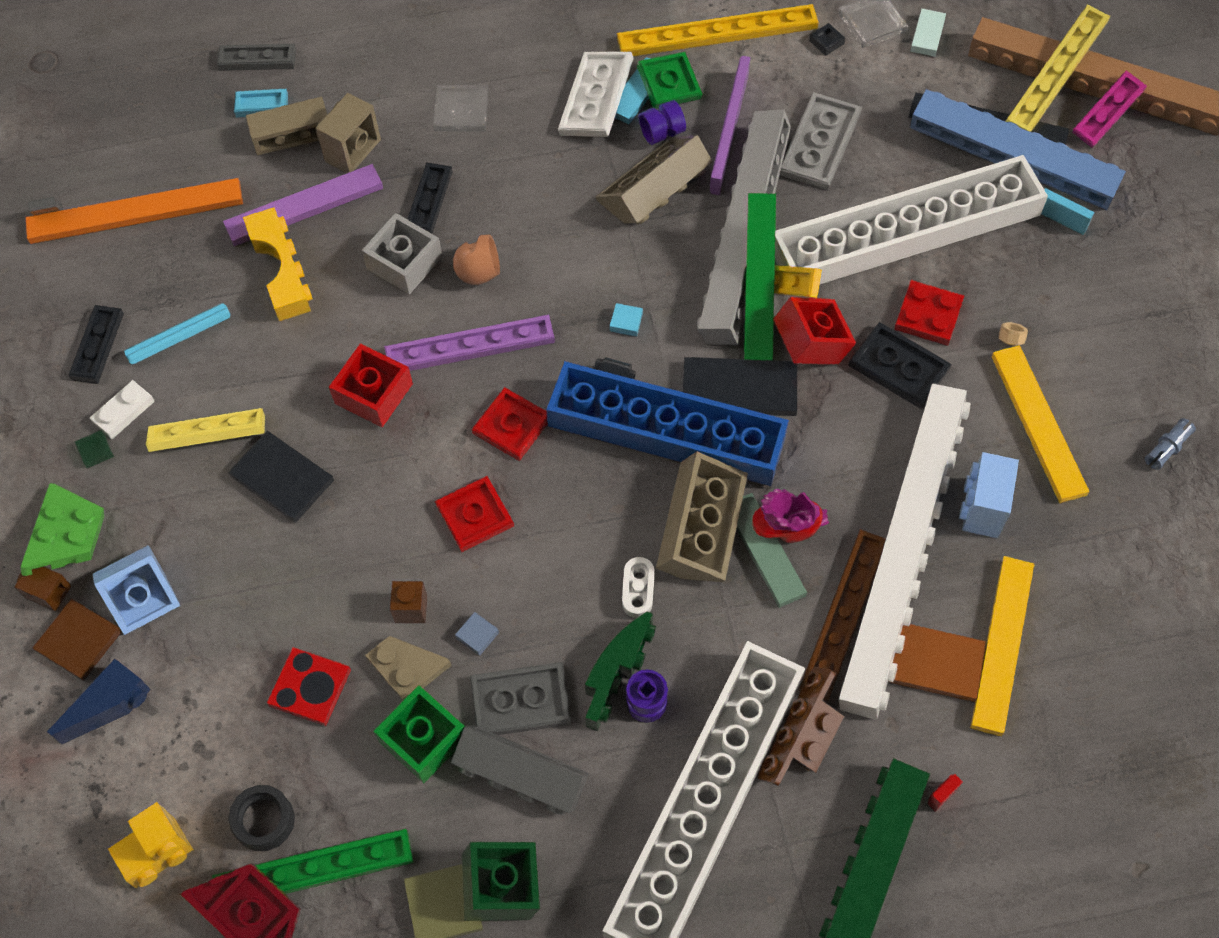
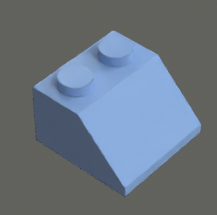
M149 545L93 573L94 585L124 635L180 606L169 581Z

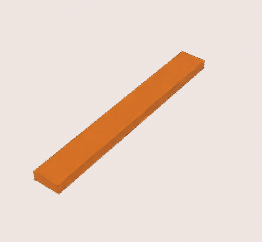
M239 178L29 216L26 217L27 239L30 244L242 205L241 184Z

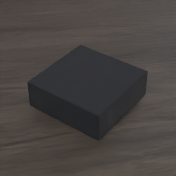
M828 23L810 34L809 41L826 56L844 45L845 37Z

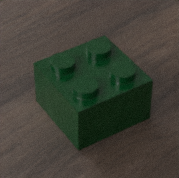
M470 842L462 853L464 921L531 920L540 909L536 842Z

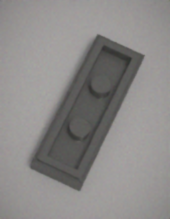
M295 44L219 45L217 67L219 71L294 69L296 47Z

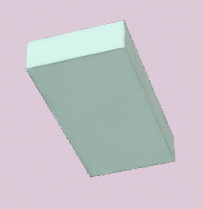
M921 9L910 52L936 56L946 13Z

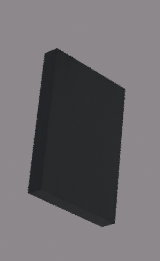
M881 322L876 325L849 360L848 364L849 367L920 409L928 399L932 384L939 385L952 365Z
M268 430L228 472L233 479L295 523L334 481L331 474Z

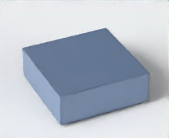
M474 612L455 634V637L480 656L499 634V630Z

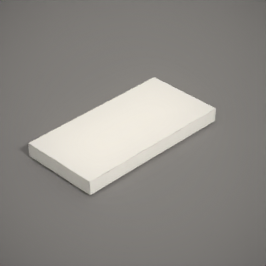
M632 52L583 53L558 127L560 136H609L633 62Z

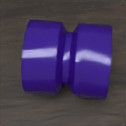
M675 100L660 104L659 110L651 108L638 115L641 131L650 145L664 141L667 135L673 137L686 131L684 114Z
M649 669L640 670L633 674L628 680L626 687L627 709L637 721L644 723L654 722L661 718L666 711L667 682L661 674Z

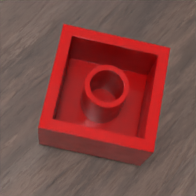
M790 297L773 318L793 363L839 364L856 344L835 299Z
M360 343L330 384L329 390L334 404L383 428L413 385L408 366Z

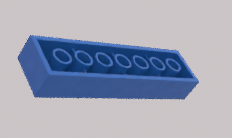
M564 361L546 409L549 427L682 462L698 451L748 473L747 480L771 486L789 422L787 419Z

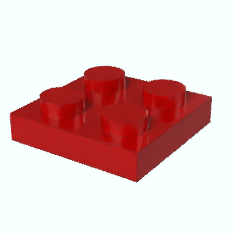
M911 280L894 330L948 346L964 295Z

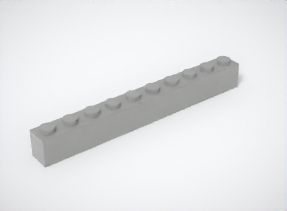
M785 110L754 111L752 122L748 124L747 142L743 144L742 161L737 167V181L732 186V200L726 209L727 219L725 227L721 229V242L719 249L715 251L714 269L709 274V289L703 297L704 308L702 316L697 320V330L708 345H738L745 318L748 193L775 194L791 130Z

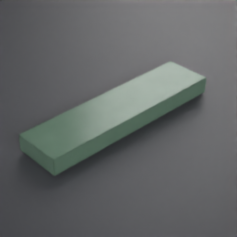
M750 493L743 496L736 530L777 606L781 608L806 597L807 591L777 537L765 538L759 536L754 531L752 518L754 512L760 506L754 495Z

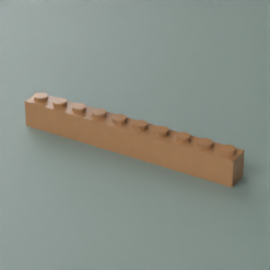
M982 17L973 36L968 56L1036 78L1061 41ZM1087 51L1063 86L1102 98L1127 70L1147 85L1143 93L1129 108L1216 136L1219 134V91L1093 51Z

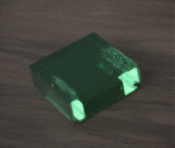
M102 430L75 441L87 469L115 457Z

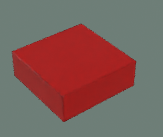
M951 774L931 794L927 804L936 812L958 790L963 781L956 774Z

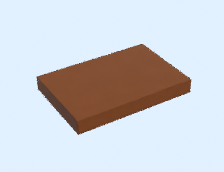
M912 624L909 626L903 625L900 635L905 636L904 647L901 654L895 653L893 663L898 664L894 682H888L975 702L978 696L986 641Z

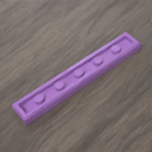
M741 56L711 174V194L720 195L749 76L751 57Z
M373 164L227 219L223 223L233 245L236 246L251 240L243 219L245 216L275 207L277 216H284L288 226L381 190L383 185Z
M549 315L384 347L386 356L408 366L409 370L412 371L555 343L550 317Z

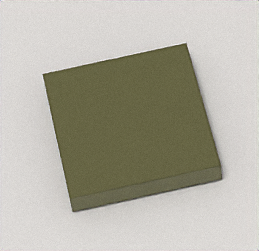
M462 864L404 879L415 938H455L483 930L482 921H464Z

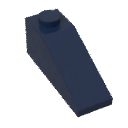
M114 659L47 732L59 743H67L129 714L134 708L139 707L145 701L147 693L151 689L141 678Z

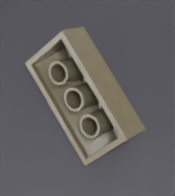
M698 135L670 137L595 198L623 223H635L638 225L645 222L650 217L649 213L654 209L665 206L669 202L668 198L671 195L683 191L687 187V182L703 175L706 172L705 168L713 161Z
M698 451L680 462L656 569L680 579L724 582L726 580L748 473Z

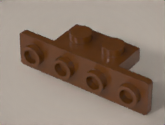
M814 667L806 676L804 686L797 700L791 705L790 713L783 727L778 731L776 741L769 755L762 762L761 770L757 776L759 780L779 786L792 760L808 771L817 772L844 718L842 714L822 701L835 676L834 671Z

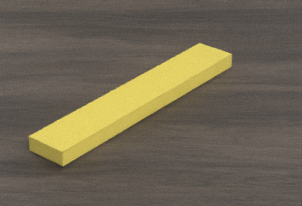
M1087 4L1005 122L1015 123L1019 128L1032 132L1108 23L1109 15Z

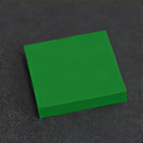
M686 52L638 61L637 69L653 108L657 109L660 104L670 100H675L678 104L701 99L703 93Z

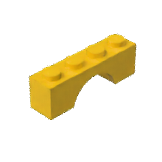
M275 207L243 217L255 252L271 255L281 262L278 275L266 285L279 321L310 312L311 309L308 301L313 300L308 284H301L300 278L305 276L300 261H293L292 255L297 253L292 239L286 240L284 233L289 232L284 216L278 217Z

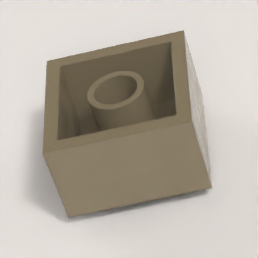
M347 93L340 101L336 102L331 112L321 119L316 127L325 162L345 173L354 171L381 140L373 105L350 93Z

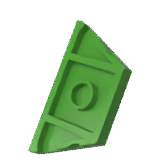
M50 483L20 567L21 574L23 576L32 575V569L50 565L51 569L64 567L69 563H81L91 560L104 520V508L56 484Z

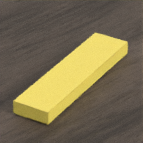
M263 408L149 426L146 446L148 451L152 452L265 433V414Z

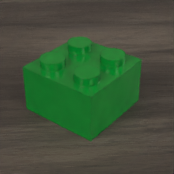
M418 685L373 732L378 742L424 784L456 751L465 726Z

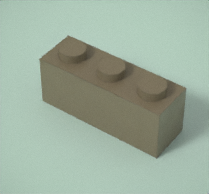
M318 97L246 115L257 156L318 141L316 127L320 120L327 116L323 98Z

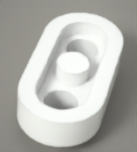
M643 557L632 558L626 563L623 578V610L627 615L638 618L645 612H650L653 606L654 566L648 559ZM640 572L645 576L642 579H637L634 575ZM636 600H639L643 603V605L640 607H634L632 603Z

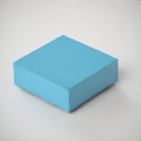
M616 303L610 323V331L637 337L643 308Z

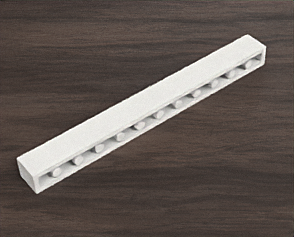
M932 384L839 697L841 711L877 720L879 711L886 710L890 694L885 691L888 681L894 682L898 664L893 663L895 653H902L905 643V636L900 634L903 625L909 626L911 622L913 608L909 607L911 598L917 599L921 581L917 580L919 571H925L928 554H924L926 545L932 546L936 528L932 527L934 519L939 520L943 502H939L941 493H947L950 477L946 476L948 468H954L957 452L953 451L955 443H961L964 427L960 426L961 420H967L971 403L966 402L967 390Z

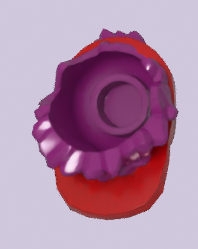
M778 488L764 495L763 499H761L762 506L754 512L752 518L753 529L759 536L765 538L778 537L786 543H795L809 539L821 526L829 524V521H827V510L821 509L817 503L811 501L805 492L795 496L785 489L780 490Z

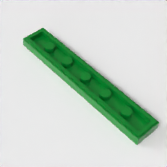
M748 193L744 359L773 360L776 194Z
M402 829L255 866L285 894L412 864L414 861L408 830ZM232 871L212 875V879Z

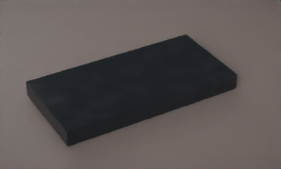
M684 357L683 392L767 415L797 416L798 363H793V361Z

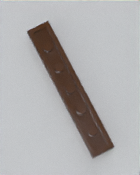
M861 529L859 530L799 687V692H801L804 686L806 676L814 667L831 669L835 672V676L822 700L828 703L877 572L886 538Z

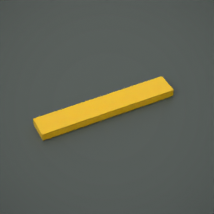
M1020 345L993 352L991 358L1059 503L1087 496L1090 491Z
M1006 556L1002 559L971 729L1001 737L1004 734L1034 563Z

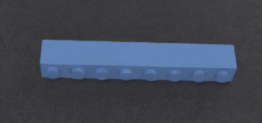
M927 89L913 113L910 124L911 129L993 163L1024 155L1039 182L1105 210L1108 209L1126 172L1112 163L1102 162L1088 153H1080L1070 149L1063 143L1053 142L1044 138L1039 133L1029 132L1019 128L1015 123L1002 121L988 112L978 111L969 107L964 102H956L939 92H932Z

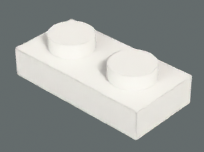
M132 380L94 413L90 419L101 431L113 439L155 401L148 392Z

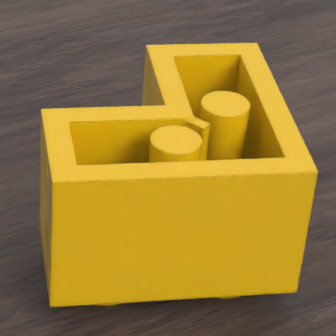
M158 802L127 821L133 832L108 848L126 882L135 888L149 885L157 879L158 873L167 867L179 865L187 858L186 854L194 850L176 819Z

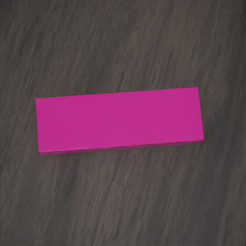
M1126 70L1077 124L1072 133L1093 148L1143 93L1147 85Z

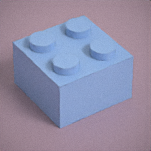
M982 452L978 463H972L970 475H967L963 492L967 493L966 499L962 502L959 519L964 520L962 531L993 538L999 537L1011 513L1019 460Z

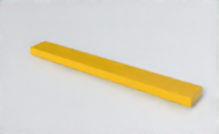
M810 4L617 33V41L620 52H632L633 56L813 30L818 29L819 22L814 6Z

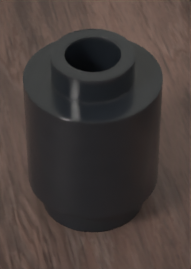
M607 357L604 359L598 358L593 368L634 380L636 376V371L632 370V364Z

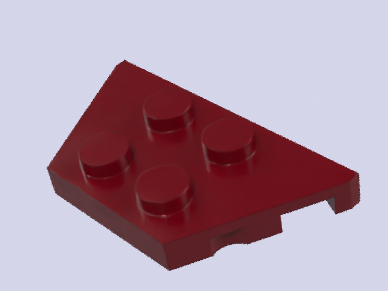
M253 863L184 890L180 894L225 938H292L301 910Z

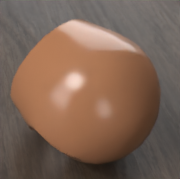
M490 234L480 235L478 240L472 244L465 242L456 250L453 257V268L460 280L471 285H480L500 274L499 256L494 239Z

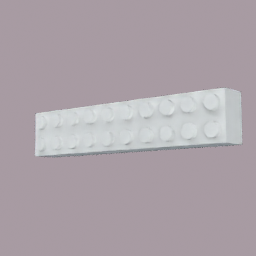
M1024 155L776 230L775 261L779 266L821 269L820 284L1038 217L1042 213L1048 195Z
M749 641L746 642L603 929V938L680 937L802 681L805 671L804 667Z

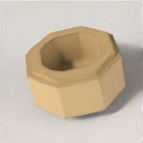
M1003 323L999 331V339L1008 345L1025 344L1028 330L1017 323Z

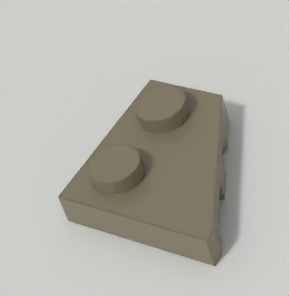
M392 636L387 637L365 655L371 665L402 701L418 685L425 688L452 666L448 658Z

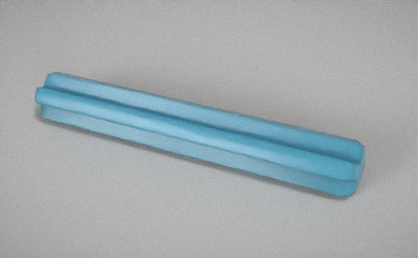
M221 303L124 351L125 356L130 364L140 362L230 318V312L226 305Z

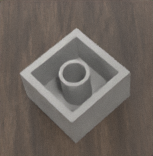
M397 213L390 218L361 250L367 270L409 295L443 257L440 240L437 236Z

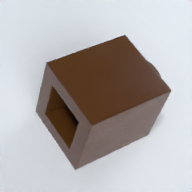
M43 566L32 569V575L23 576L20 573L14 587L25 599L56 612L70 590L71 585L62 574Z
M392 581L390 611L394 622L426 623L427 592L423 581Z

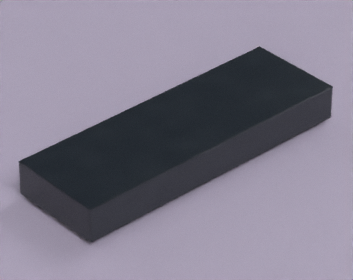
M426 162L407 220L431 234L433 233L453 173L452 166Z
M94 306L68 374L71 380L94 384L99 383L124 315L121 308Z

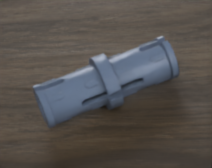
M1181 418L1169 433H1164L1159 438V444L1145 456V462L1149 465L1157 458L1158 460L1151 468L1155 470L1161 469L1171 455H1176L1182 449L1183 442L1195 432L1196 428L1193 423L1186 430H1183V427L1189 420Z

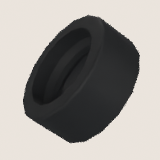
M256 785L245 789L236 797L230 807L228 821L231 832L243 846L254 851H268L279 847L288 839L294 828L295 814L292 804L279 789L270 785ZM262 799L271 800L278 805L281 812V819L277 828L263 837H255L249 834L243 824L245 812L257 801Z

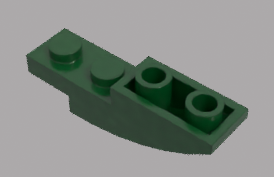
M645 612L622 629L608 644L593 666L585 683V694L593 697L585 717L587 728L598 731L601 722L607 723L612 710V705L609 702L612 694L618 695L623 682L622 676L630 679L635 670H641L646 653L642 652L646 642H652L656 631V626L653 625V613Z

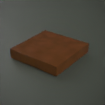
M71 599L32 648L43 657L84 681L122 631L118 626Z

